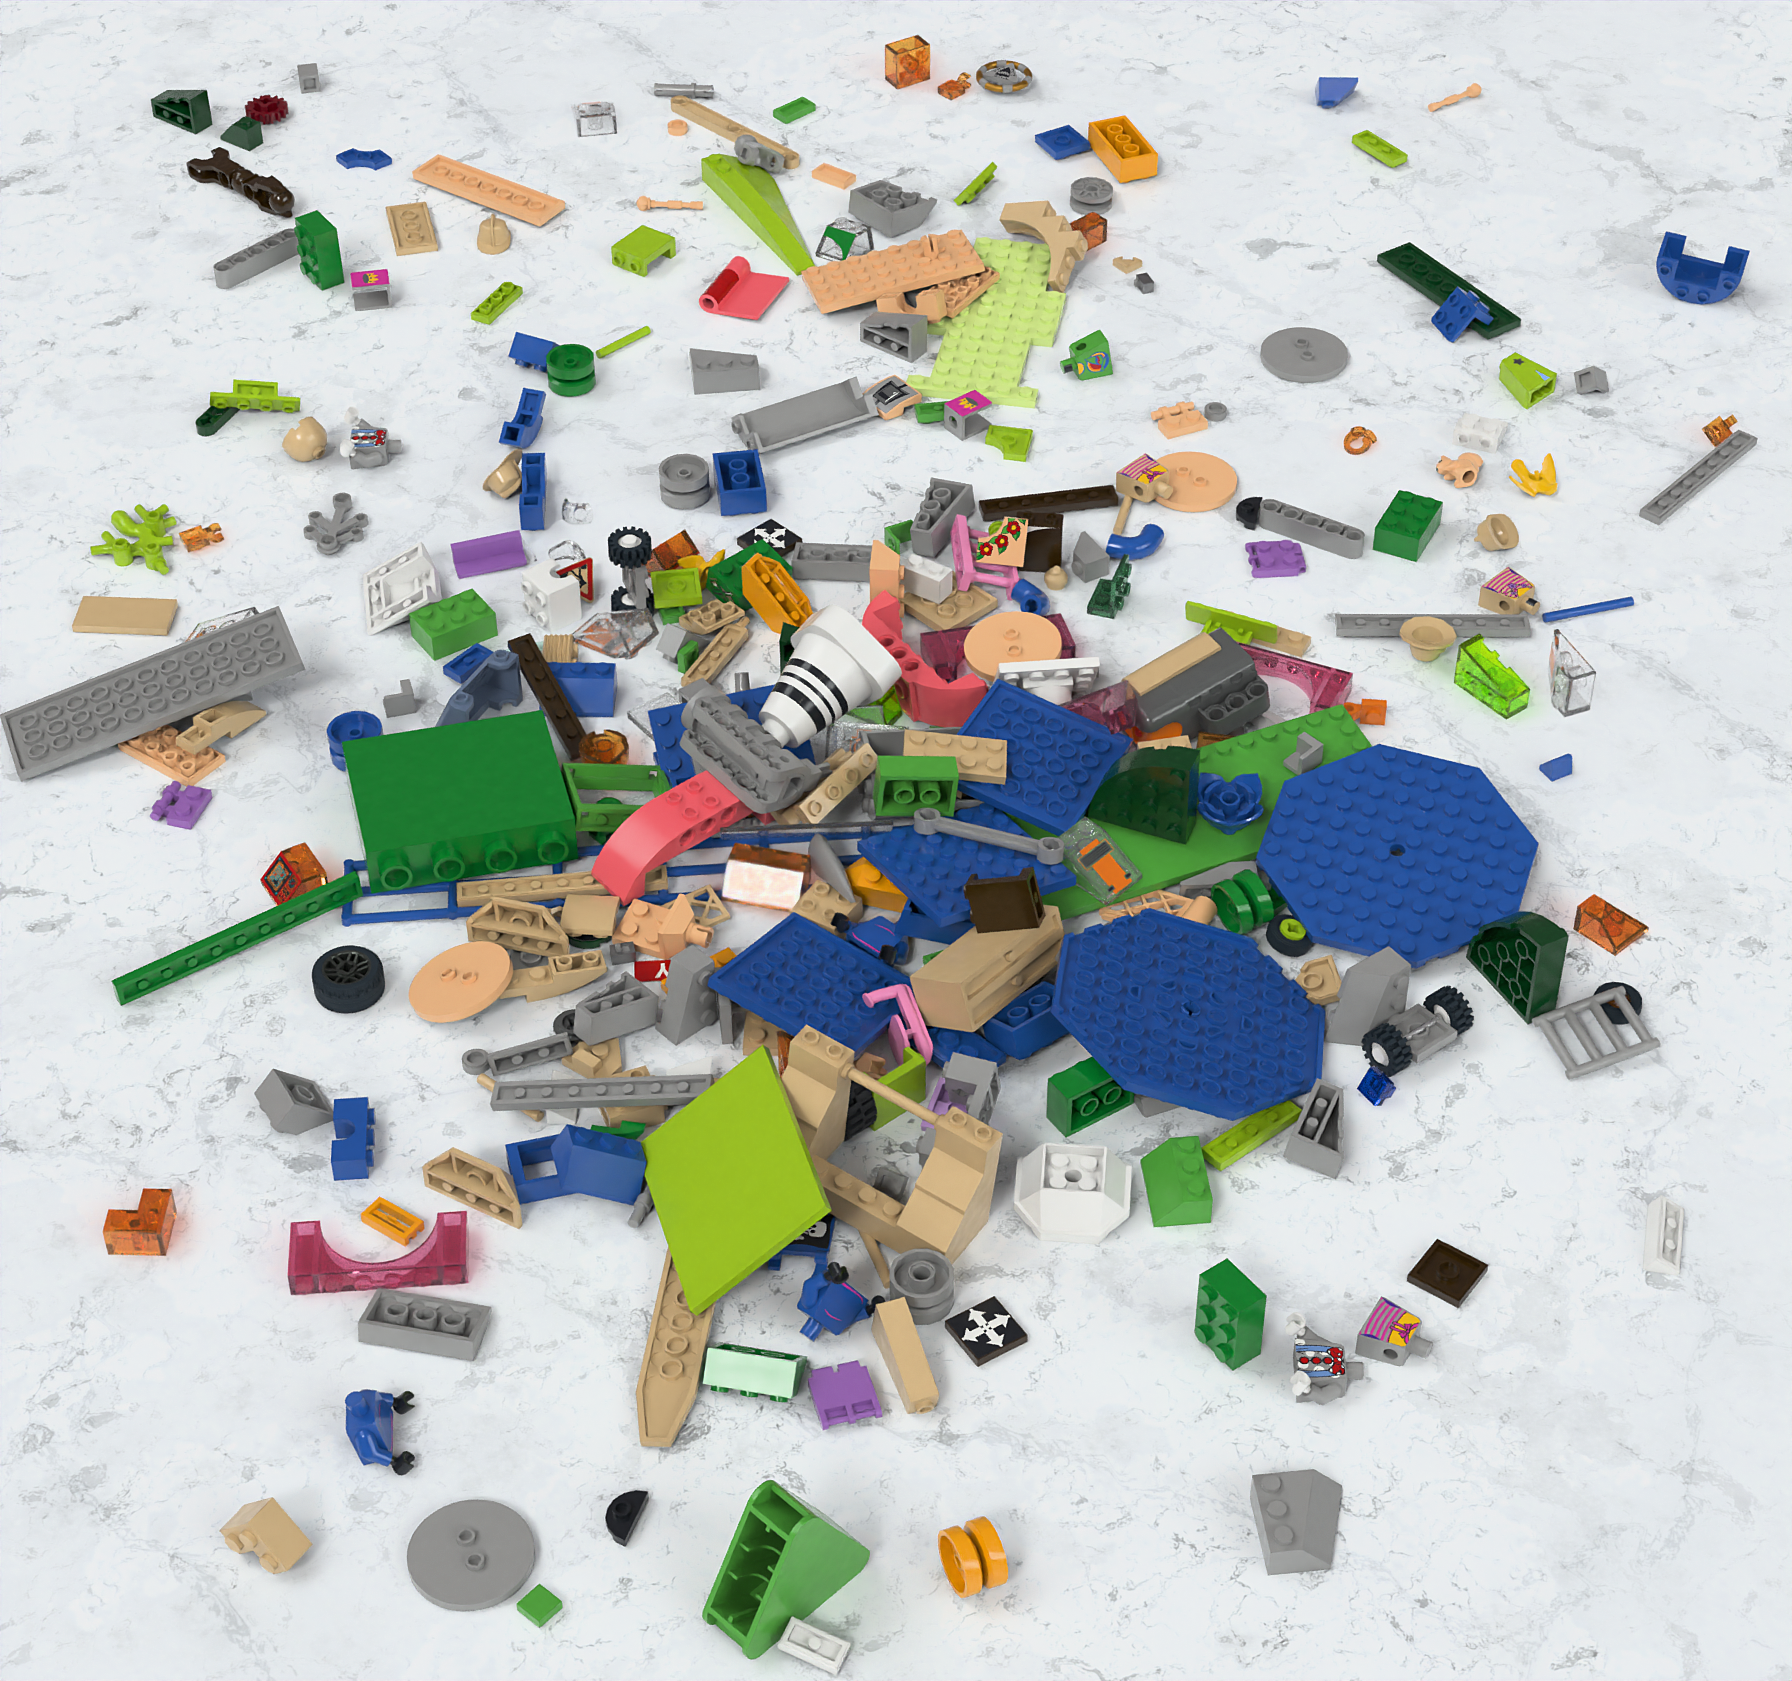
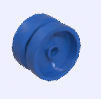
M351 711L335 717L328 724L327 738L330 745V757L335 767L346 772L342 741L383 735L380 719L374 714L365 711Z

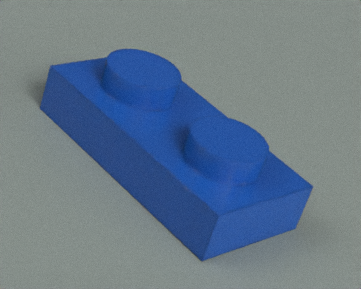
M476 643L444 665L443 674L462 684L494 652Z

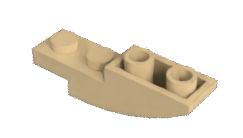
M230 701L213 706L193 717V726L176 737V745L196 755L224 735L232 739L264 717L266 711L248 701Z
M596 950L548 957V965L513 970L511 981L501 994L500 999L525 995L526 1002L529 1003L556 997L582 987L607 972L602 951Z

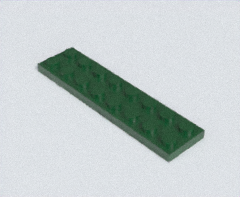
M1411 242L1377 255V262L1440 307L1457 286L1467 293L1470 290L1480 298L1478 302L1484 303L1490 309L1488 313L1494 319L1487 325L1474 318L1468 326L1487 340L1521 325V318Z

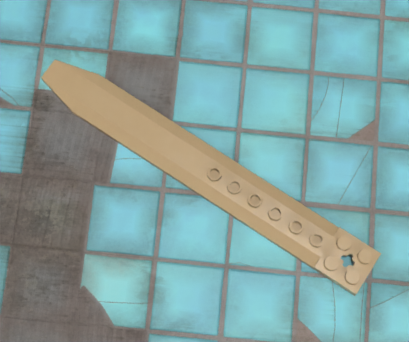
M714 1078V1081L717 1082L720 1078ZM669 1247L666 1253L636 1389L641 1446L671 1447L697 1397L716 1304L715 1301L697 1316L690 1312Z

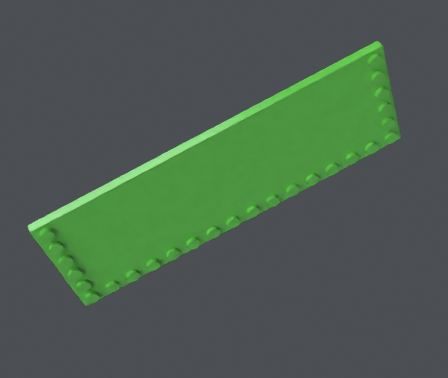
M1340 704L1197 748V750H1200L1199 776L1201 772L1214 773L1221 776L1226 782H1231L1236 776L1241 774L1258 773L1262 784V796L1259 805L1263 806L1264 811L1260 817L1251 821L1248 826L1236 830L1232 835H1227L1211 826L1197 810L1196 824L1186 845L1089 818V810L1068 840L1004 811L1002 812L1033 839L1040 840L1045 837H1055L1064 842V855L1061 863L1077 876L1076 885L1041 896L1043 905L1058 906L1062 921L1179 884L1181 881L1228 862L1256 859L1284 781L1298 776L1283 766V761L1296 752L1297 736L1303 732L1324 744L1322 763L1314 769L1370 748L1372 745L1345 707ZM1095 839L1101 843L1107 840V844L1114 848L1109 854L1126 874L1129 872L1132 874L1129 877L1132 882L1117 894L1113 890L1111 892L1107 890L1109 886L1093 867L1086 870L1077 860L1083 856L1079 851Z

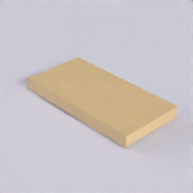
M425 201L385 207L397 256L438 251L435 233Z
M83 596L73 621L72 629L73 632L167 636L178 608L177 599Z

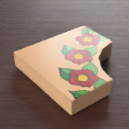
M1004 516L1001 527L994 534L978 538L976 562L1023 567L1028 519Z

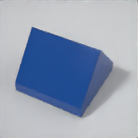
M1568 753L1543 763L1539 766V770L1551 782L1572 774V755Z

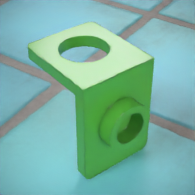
M910 519L884 528L885 545L889 546L891 550L899 555L900 544L911 540L910 529L913 520Z

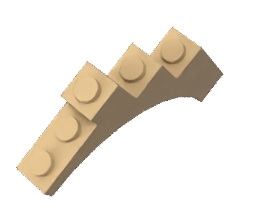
M1048 200L1005 203L999 219L1008 233L1031 235L1044 241L1049 246L1051 269L1048 283L1053 291L1064 293L1069 283L1072 269L1075 266V261H1082L1088 250L1087 240L1080 230L1072 231V227L1064 215L1056 216V211Z

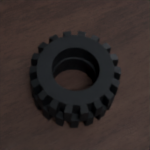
M851 1080L843 1142L848 1141L874 1124L877 1119L876 1103L871 1091Z

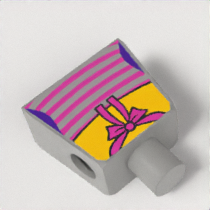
M1381 1296L1358 1333L1355 1354L1400 1367L1405 1364L1411 1353L1427 1359L1433 1342L1420 1337L1422 1321L1419 1317Z

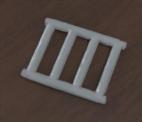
M1623 986L1604 991L1532 1018L1534 1026H1540L1567 1069L1565 1074L1568 1080L1660 1047L1661 1044L1658 1038L1651 1037L1628 1002ZM1615 1000L1641 1042L1627 1047L1600 1005ZM1590 1009L1616 1049V1052L1602 1056L1579 1021L1576 1013ZM1565 1018L1591 1058V1061L1577 1066L1551 1025V1022Z

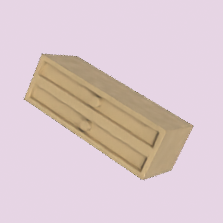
M1043 905L1046 916L1039 928L977 934L976 926H974L910 976L911 985L925 1025L974 1032L1056 966L1058 962L1054 958L1061 948V942L1065 935L1058 906Z

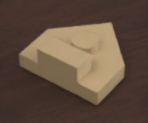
M1332 955L1305 962L1300 969L1301 973L1295 981L1308 993L1306 998L1311 1003L1319 1004L1320 1006L1339 1001L1340 998L1337 997L1342 982Z
M612 1038L591 1046L584 1041L579 1042L572 1048V1055L562 1057V1065L587 1079L602 1078L622 1072L618 1038Z

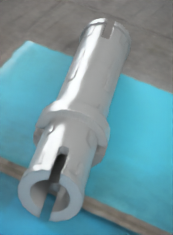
M691 83V85L654 84V89H662L654 91L655 96L681 95L690 96L691 99H695L696 97L713 98L714 92H706L714 90L713 85H696V83Z

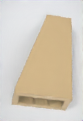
M902 1297L876 1304L871 1330L907 1414L917 1412V1414L927 1413L937 1406L939 1392L906 1299Z

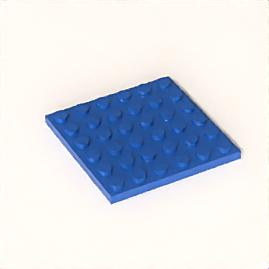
M997 679L956 735L1007 740L1005 785L959 780L957 790L1068 840L1089 810L1090 802L1105 773L1116 760L1127 754L1132 746L1133 739Z
M981 803L979 806L968 809H961L958 812H954L953 817L940 816L1032 838L1001 810L986 803ZM914 824L857 841V851L940 928L970 919L971 907L969 900H966L964 896V885L971 874L977 873L979 879L1018 876L1023 868L1034 867L1041 896L1076 885L1077 876L1061 862L1053 865L1044 864L1037 859V855L942 832L931 835L920 834L914 830Z
M795 912L791 913L709 977L707 984L708 987L717 991L720 995L731 999L741 1007L762 1017L765 1021L776 1025L789 1035L796 1036L807 1024L855 1051L854 1058L889 1029L893 1015L902 1016L896 998L875 1003L872 1008H869L863 1001L862 995L864 993L868 994L885 987L905 984L910 987L915 998L910 977Z

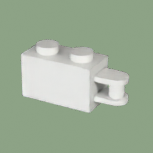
M911 554L907 559L900 557V565L905 566L904 580H900V584L905 585V591L940 604L952 593V569L915 554Z

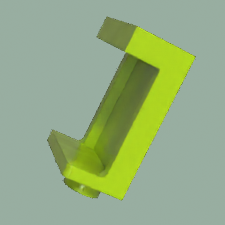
M641 225L611 246L612 264L645 277L647 275V265L657 257L662 255L672 259L676 256L675 237Z
M906 1047L903 1049V1064L877 1081L919 1104L926 1099V1061L920 1053H916L910 1047ZM871 1091L876 1103L877 1119L869 1127L875 1132L907 1110Z

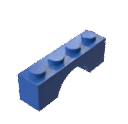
M522 453V494H520L519 498L521 530H544L547 485L545 453Z

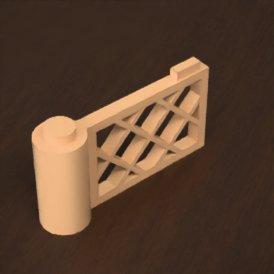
M1163 890L1153 891L1099 909L1101 918L1110 922L1113 919L1128 914L1133 917L1134 914H1138L1141 910L1147 908H1164L1165 913L1209 925L1217 914L1216 904L1206 896H1198L1193 900ZM1153 897L1160 899V901L1147 903L1145 900ZM1141 901L1142 905L1130 908L1128 906V903ZM1123 905L1124 909L1117 911L1111 909V907ZM1172 905L1183 906L1182 908L1176 910H1170L1169 906Z

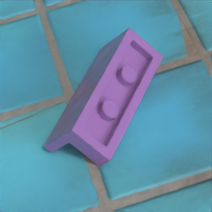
M520 530L450 544L453 563L459 579L527 565Z

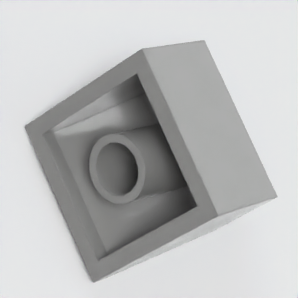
M273 1068L254 1092L260 1103L261 1110L266 1113L271 1121V1127L279 1133L287 1132L298 1135L333 1121V1110L315 1081Z

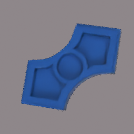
M352 148L336 155V161L346 169L367 167L376 171L392 164V158L380 149L359 151Z

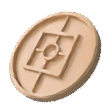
M1177 452L1156 460L1168 469L1169 485L1173 487V492L1168 499L1161 496L1154 498L1155 501L1165 507L1183 512L1209 511L1229 502L1236 492L1237 476L1235 471L1227 462L1216 456L1201 452Z
M1020 611L999 613L980 621L970 630L964 642L965 660L969 668L981 678L994 682L999 663L1060 659L1062 653L1061 636L1055 625L1042 616Z
M477 941L455 946L437 955L422 967L410 985L409 1001L416 1014L427 1021L446 1023L465 1019L484 1010L501 996L511 981L513 963L507 951L502 946L492 942Z

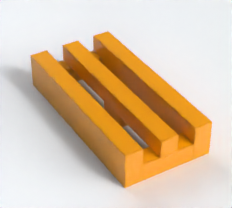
M380 1196L361 1213L363 1223L405 1247L409 1244L410 1238L414 1239L417 1236V1231L422 1232L425 1229L423 1220ZM379 1208V1209H381L382 1211L388 1213L389 1215H386V1214H384V1213L378 1211L377 1209ZM397 1219L400 1220V1221H402V1222H404L405 1224H407V1225H409V1226H411V1227L408 1228L407 1226H405V1225L401 1224L400 1222H398Z

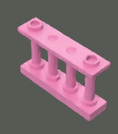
M957 514L950 531L958 590L967 592L970 583H974V581L1006 588L1007 600L1012 601V590L1018 581L1021 580V578H1018L1017 566L976 562V558L971 552L977 553V544L972 543L969 538L978 540L979 537H988L989 533L970 529L967 526L966 516ZM973 567L1002 572L1004 577L976 572V569H973Z

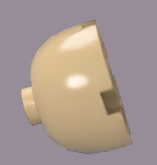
M313 417L301 419L298 422L300 426L296 430L293 427L289 430L283 440L282 447L296 461L308 462L319 459L325 453L327 433L323 426Z

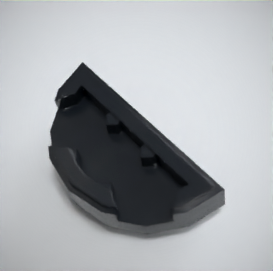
M1263 497L1246 498L1237 505L1236 520L1242 522L1245 528L1255 530L1260 503Z
M635 1490L623 1493L608 1506L605 1516L606 1527L616 1543L626 1547L649 1499L648 1491Z

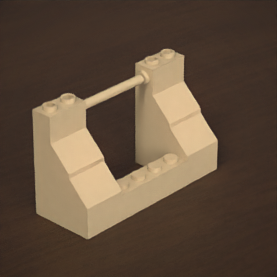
M806 1024L790 1041L788 1065L781 1077V1081L832 1211L829 1213L900 1254L912 1249L927 1248L940 1252L953 1264L988 1222L1003 1133L954 1106L946 1115H938L855 1069L853 1064L855 1051ZM851 1080L934 1125L936 1130L934 1147L915 1183V1188L906 1206L826 1161L844 1141Z

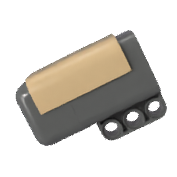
M1218 628L1209 634L1202 632L1121 680V685L1115 689L1113 694L1118 727L1124 735L1133 739V744L1136 748L1138 742L1188 735L1189 740H1192L1204 732L1211 737L1221 738L1270 708L1268 685L1258 676L1252 657L1222 628Z

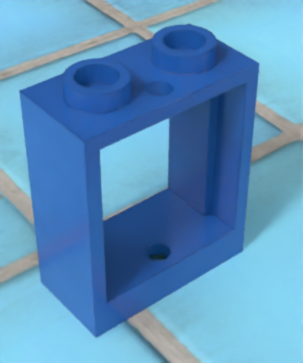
M559 1134L505 1144L507 1164L510 1175L514 1179L520 1205L576 1194V1192L561 1189L558 1174L531 1180L525 1179L522 1166L554 1160L550 1147Z

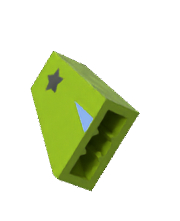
M1516 352L1501 361L1499 380L1523 408L1529 409L1554 392L1557 373Z

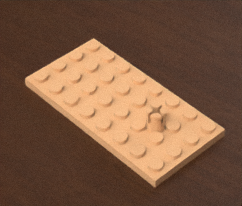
M950 230L942 235L928 234V238L924 235L919 241L912 240L900 246L892 245L885 250L870 251L862 256H850L846 260L839 262L831 261L827 265L819 267L812 266L807 268V270L801 271V275L821 314L874 301L885 293L908 292L984 272L985 269L984 263L963 231Z

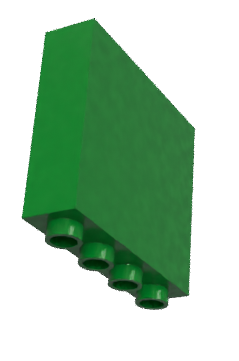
M543 710L342 741L347 783L371 894L578 859L575 817Z

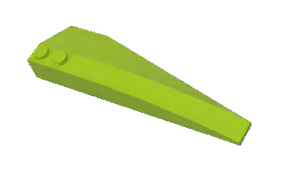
M711 154L709 157L702 158V180L797 276L801 275V271L815 266L775 179L764 168L743 164L738 160L739 157L724 154Z

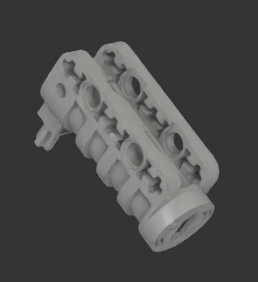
M709 686L697 692L688 701L682 712L681 722L687 729L684 731L680 741L682 749L754 812L765 814L786 808L795 803L803 795L804 791L814 790L820 778L832 774V771L829 769L830 763L814 765L807 758L800 760L789 750L782 749L781 743L770 734H765L764 728L753 719H748L747 713L738 705H731L730 698L715 686Z

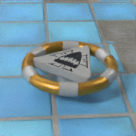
M1008 60L989 62L981 66L976 72V80L980 86L990 91L1002 93L1024 89L1031 83L1033 77L1032 72L1027 66ZM1015 69L1025 75V78L1019 83Z

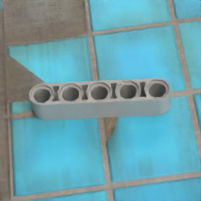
M294 228L284 229L215 263L213 268L216 286L220 289L232 288L298 255L297 245L299 244Z
M1265 499L1260 503L1259 526L1261 528L1348 559H1358L1362 556L1365 537L1362 530L1278 500Z

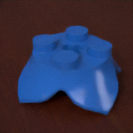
M1201 772L1198 781V800L1200 803L1197 805L1198 812L1211 826L1227 835H1232L1236 830L1248 826L1251 821L1260 817L1264 811L1263 806L1259 805L1262 796V784L1258 773L1241 774L1236 776L1231 782H1226L1217 774Z

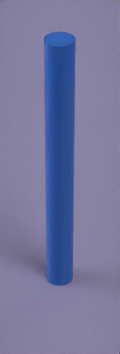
M1630 596L1543 613L1542 618L1546 623L1634 605V599Z

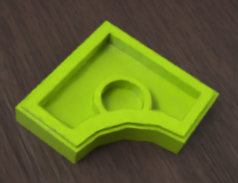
M989 425L985 444L998 448L1003 453V460L1026 462L1033 438V430Z

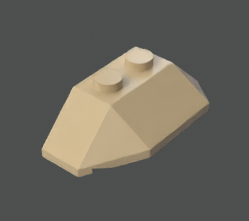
M493 897L466 921L468 941L492 942L506 949L548 957L570 954L568 936L554 916L542 905Z
M454 1147L425 1163L422 1167L426 1187L517 1229L522 1227L521 1209L513 1176L501 1168Z

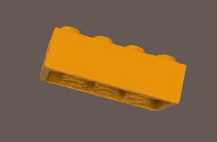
M1126 115L1089 122L1088 141L1090 142V147L1119 183H1127L1131 180L1146 179L1157 175L1158 153Z

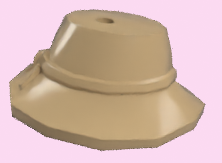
M1430 616L1413 617L1403 623L1399 632L1402 640L1410 644L1413 657L1425 662L1437 659L1457 639L1453 627L1442 619Z

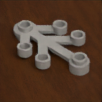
M342 492L333 496V505L336 510L331 523L319 511H313L308 515L310 525L304 527V537L308 540L314 539L317 542V550L320 553L332 555L340 549L341 544L350 540L359 542L364 539L362 528L368 525V516L366 514H356L353 518L342 523L344 514L350 511L352 507L351 495ZM316 526H320L327 534L322 535L318 532ZM350 529L349 532L337 537L338 534Z

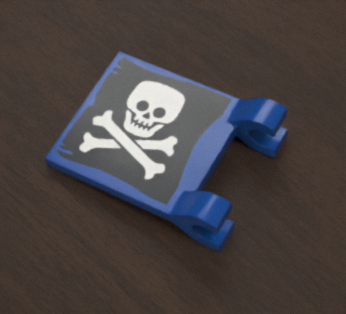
M828 1213L770 1258L768 1270L780 1271L783 1254L815 1257V1268L819 1264L827 1269L836 1217Z

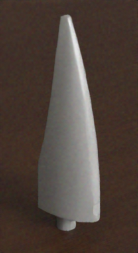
M819 833L815 834L808 847V864L817 876L831 885L850 903L856 902L848 876L834 849L826 837Z

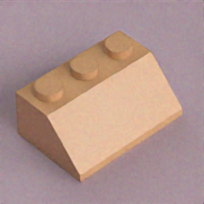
M873 540L869 569L870 603L884 590L892 597H896L900 603V599H904L905 585L900 584V580H904L905 566L900 565L899 554L879 540ZM900 603L899 617L904 618L905 603Z

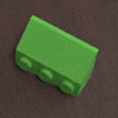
M1199 1136L1169 1138L1140 1160L1153 1227L1211 1223L1213 1198Z

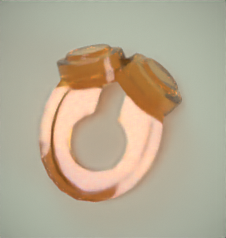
M1361 426L1353 427L1344 438V450L1352 455L1363 454L1371 447V444L1377 441V437L1369 429L1366 430V428ZM1364 436L1362 447L1354 449L1350 446L1352 441Z

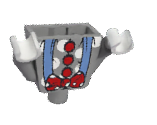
M353 406L347 409L344 421L347 424L354 423L356 425L352 426L350 440H342L340 453L344 457L349 456L351 469L385 466L388 464L389 453H402V441L389 440L388 429L373 427L364 419L357 418L359 410Z
M1293 1312L1286 1318L1288 1324L1285 1326V1332L1290 1336H1294L1297 1333L1293 1350L1294 1375L1289 1379L1290 1383L1295 1384L1292 1387V1391L1296 1395V1403L1314 1401L1319 1405H1325L1345 1396L1347 1380H1363V1362H1346L1343 1345L1332 1343L1315 1334L1305 1326V1318L1298 1312Z

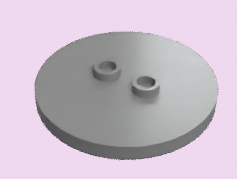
M1294 327L1279 330L1269 335L1261 345L1260 358L1263 366L1277 377L1293 382L1315 383L1331 379L1340 374L1346 367L1348 350L1345 344L1331 333L1315 328Z
M478 1499L455 1502L430 1514L413 1533L407 1549L408 1571L417 1591L431 1603L454 1611L482 1610L507 1600L527 1581L535 1560L534 1539L526 1521L513 1509L503 1504Z

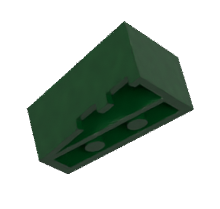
M166 90L151 99L153 117L196 135L213 125L207 90Z

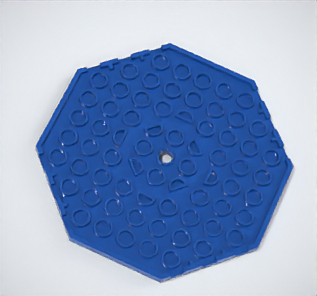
M1377 744L1285 780L1257 853L1256 865L1268 876L1269 883L1278 896H1282L1285 900L1288 910L1302 924L1311 942L1368 957L1389 946L1410 963L1411 968L1417 969L1433 958L1438 957L1441 959L1458 952V948L1470 944L1472 937L1479 933V928L1483 925L1519 912L1539 843L1480 768ZM1398 848L1403 853L1401 856L1391 854L1392 851H1397Z
M1151 908L1141 910L1140 915L1132 917L1128 914L1113 919L1111 924L1105 926L1100 923L1087 927L1083 933L1077 935L1073 932L1064 935L1061 942L1050 1012L1123 1090L1210 1114L1218 1118L1235 1121L1311 1092L1317 1078L1322 1080L1325 1010L1319 1004L1313 1005L1306 998L1308 993L1294 979L1289 981L1281 973L1283 968L1270 955L1264 956L1257 949L1258 944L1251 937ZM1187 1010H1190V1011L1193 1012V1013L1191 1014V1016L1189 1015V1012H1188Z

